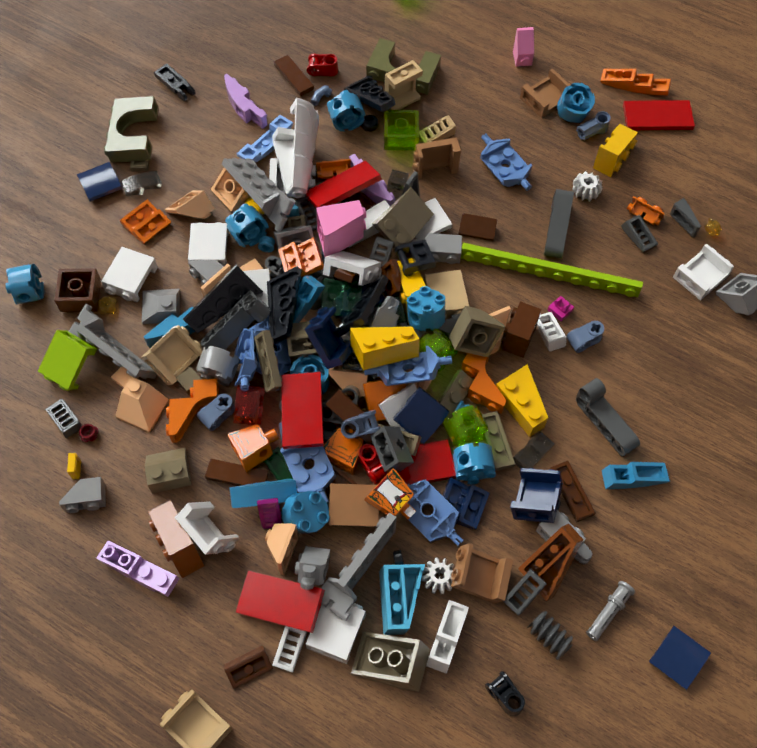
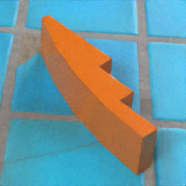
M603 69L600 80L602 84L614 88L650 95L668 96L671 86V79H654V74H637L636 69Z

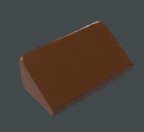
M463 213L458 235L493 241L497 219Z
M259 646L223 665L233 689L273 669L263 646Z

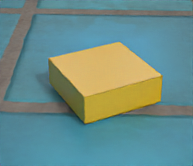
M68 453L67 473L72 479H79L81 460L76 453Z

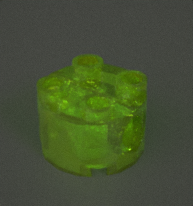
M439 328L432 330L434 334L430 335L428 333L420 340L419 353L426 352V346H429L439 358L447 356L453 358L458 353L454 349L451 340ZM440 365L438 372L443 370L446 365Z
M473 405L462 407L451 413L453 416L451 419L447 416L443 421V426L453 446H456V448L473 441L475 443L481 442L485 439L484 433L488 431V425L478 406L475 408Z

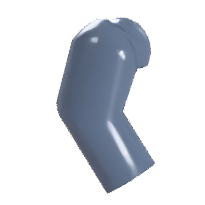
M324 85L316 90L310 101L311 104L317 106L323 95L326 97L331 95L332 89Z

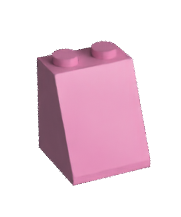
M360 200L316 208L317 232L324 257L341 252L364 238L366 210L365 207L361 206Z

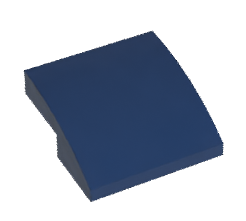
M110 162L77 174L89 201L123 189Z
M419 387L408 398L407 403L394 416L393 420L410 434L422 437L420 442L424 444L447 417L449 410Z
M450 478L443 497L459 512L456 524L476 530L490 493L471 484L468 486Z
M673 625L649 662L687 690L711 652Z

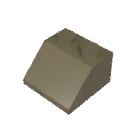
M465 306L449 338L454 349L457 351L489 357L504 331L505 325L481 309Z
M186 447L146 456L145 472L147 486L152 494L192 485Z

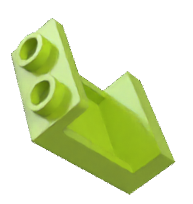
M56 330L38 372L43 374L46 380L59 384V388L65 391L78 389L79 385L75 382L87 356L95 355L97 348L69 331Z

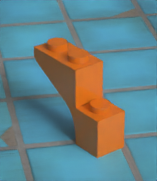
M467 353L462 362L461 369L468 376L475 378L468 390L467 397L476 404L486 406L491 412L498 411V413L502 414L506 399L486 372L485 366L489 357Z
M217 379L193 380V387H190L191 398L169 399V406L166 407V416L169 418V424H166V435L170 437L172 443L181 441L196 414L219 395Z

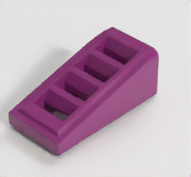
M278 498L257 501L263 529L273 528L274 524H282Z

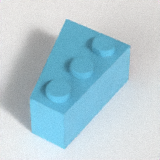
M425 564L383 565L379 571L383 635H404L410 629Z

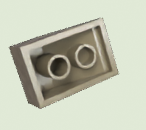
M410 187L372 225L384 239L394 242L393 249H395L398 245L407 244L414 239L434 213Z
M363 632L351 674L399 689L419 692L430 649L418 639Z

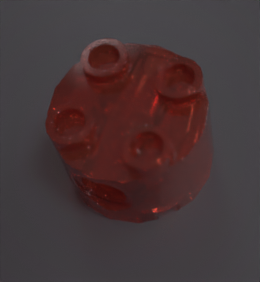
M237 384L233 423L261 425L265 388L249 386V390L242 391L241 385Z

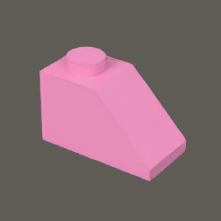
M533 27L517 28L513 48L516 67L532 66L534 57Z

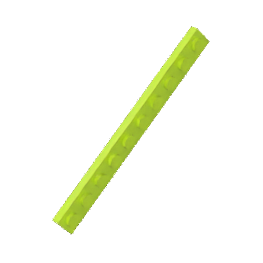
M463 243L461 249V259L466 261H475L502 269L516 270L520 273L534 274L538 277L552 278L556 281L570 282L574 285H584L592 289H602L629 297H638L643 286L642 281L473 244Z

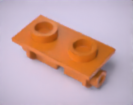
M351 159L316 162L317 177L321 178V180L332 178L333 173L338 175L351 168Z
M633 196L632 203L627 207L629 213L635 216L639 214L641 216L644 212L646 215L643 220L653 226H658L661 222L660 218L663 219L665 214L662 212V208L647 204V201L642 197L636 198Z

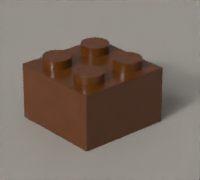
M59 269L54 301L60 312H81L85 304L92 307V312H98L101 278L97 269Z
M521 301L518 308H513L510 316L511 319L506 324L501 341L504 343V351L524 358L536 330L542 309Z

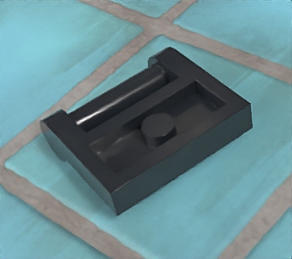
M426 240L398 245L394 249L396 256L401 261L402 271L405 276H411L414 272L436 267V261ZM410 252L414 263L409 264L406 253Z

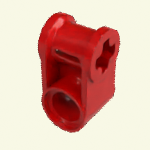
M314 53L308 56L309 65L306 71L309 75L332 77L338 74L336 55Z
M365 444L360 447V463L371 482L375 485L378 480L385 477L389 472H384L373 445ZM365 453H371L373 454V457H371L370 459H366L363 457V455Z

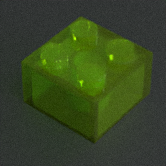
M419 110L386 111L384 117V150H416V144L419 143Z

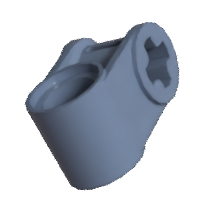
M591 321L569 332L566 338L576 353H580L601 341L604 325L599 321Z
M220 394L198 412L197 418L210 431L218 428L223 421L234 413L235 406L231 396Z
M376 410L364 412L358 416L346 419L341 427L343 436L355 438L378 431L381 426H378L375 417ZM346 424H354L356 431L348 433L345 430Z

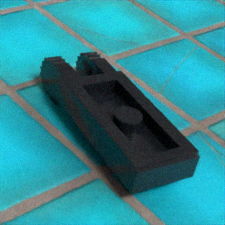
M168 64L154 72L155 77L173 93L177 94L182 101L187 100L186 94L182 91L184 88L191 96L196 94L187 80Z

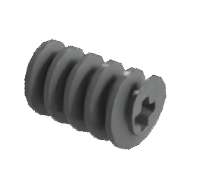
M544 611L527 628L532 626L530 634L539 633L537 641L545 639L543 647L546 648L551 645L550 653L558 652L556 659L559 660L573 646L571 644L573 636L565 638L567 631L559 632V623L552 626L554 618L551 617L546 620L547 611Z

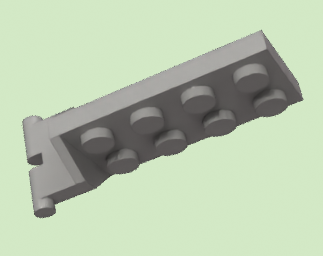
M224 158L222 166L276 225L275 230L281 232L287 221L286 215L290 214L296 201L293 198H288L284 192L280 191L275 186V183L265 175V172L252 159Z
M85 304L77 317L81 321L80 324L74 322L69 332L87 343L99 347L100 353L113 358V363L126 368V372L134 378L155 379L157 374L150 366L105 332L103 320L91 311L92 307Z
M390 512L386 518L382 517L379 520L374 534L370 533L364 541L365 546L362 550L358 549L354 553L349 567L345 566L339 574L340 579L329 577L321 587V589L325 590L321 604L327 607L330 602L334 603L330 611L344 621L349 618L350 613L348 611L357 600V596L352 589L395 533L396 516Z

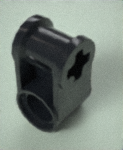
M501 671L495 680L485 684L489 694L498 702L506 714L517 716L522 712L525 699L505 672ZM510 699H515L518 701L520 707L518 709H512L509 706L508 701Z

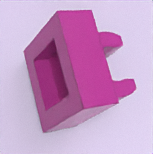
M560 296L548 306L547 310L552 312L558 320L562 321L574 310V306Z

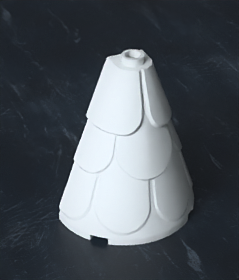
M296 98L290 107V113L295 114V129L278 127L272 139L286 195L301 198L307 193L312 173V161L319 127L318 110L316 111L314 105L310 102Z

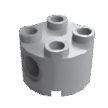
M205 346L196 370L201 374L200 378L217 379L219 384L229 386L234 379L240 358L235 354L234 357L229 356L230 352L214 346H208V348Z

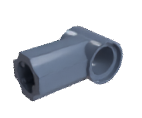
M605 111L598 112L595 118L578 126L576 131L579 138L586 140L596 134L606 133L611 119L610 114Z

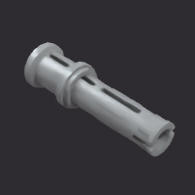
M624 581L618 582V588L612 595L608 596V603L588 631H586L587 636L594 641L599 640L601 634L610 624L619 610H623L628 598L635 594L634 588Z

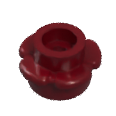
M84 424L79 430V436L83 442L96 440L99 433L98 428L92 424Z

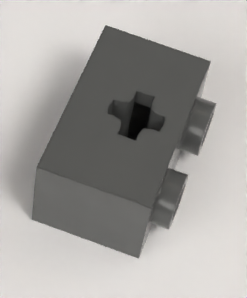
M383 426L371 435L384 472H390L393 468L397 472H401L414 463L400 427Z

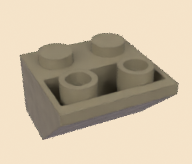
M309 321L293 323L291 337L287 338L291 362L302 356L303 358L308 357V355L320 357L304 330L310 324Z

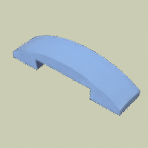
M279 115L269 124L268 131L252 145L247 143L236 153L237 156L241 159L249 158L255 162L260 161L274 150L272 136L278 127L291 129L293 122Z

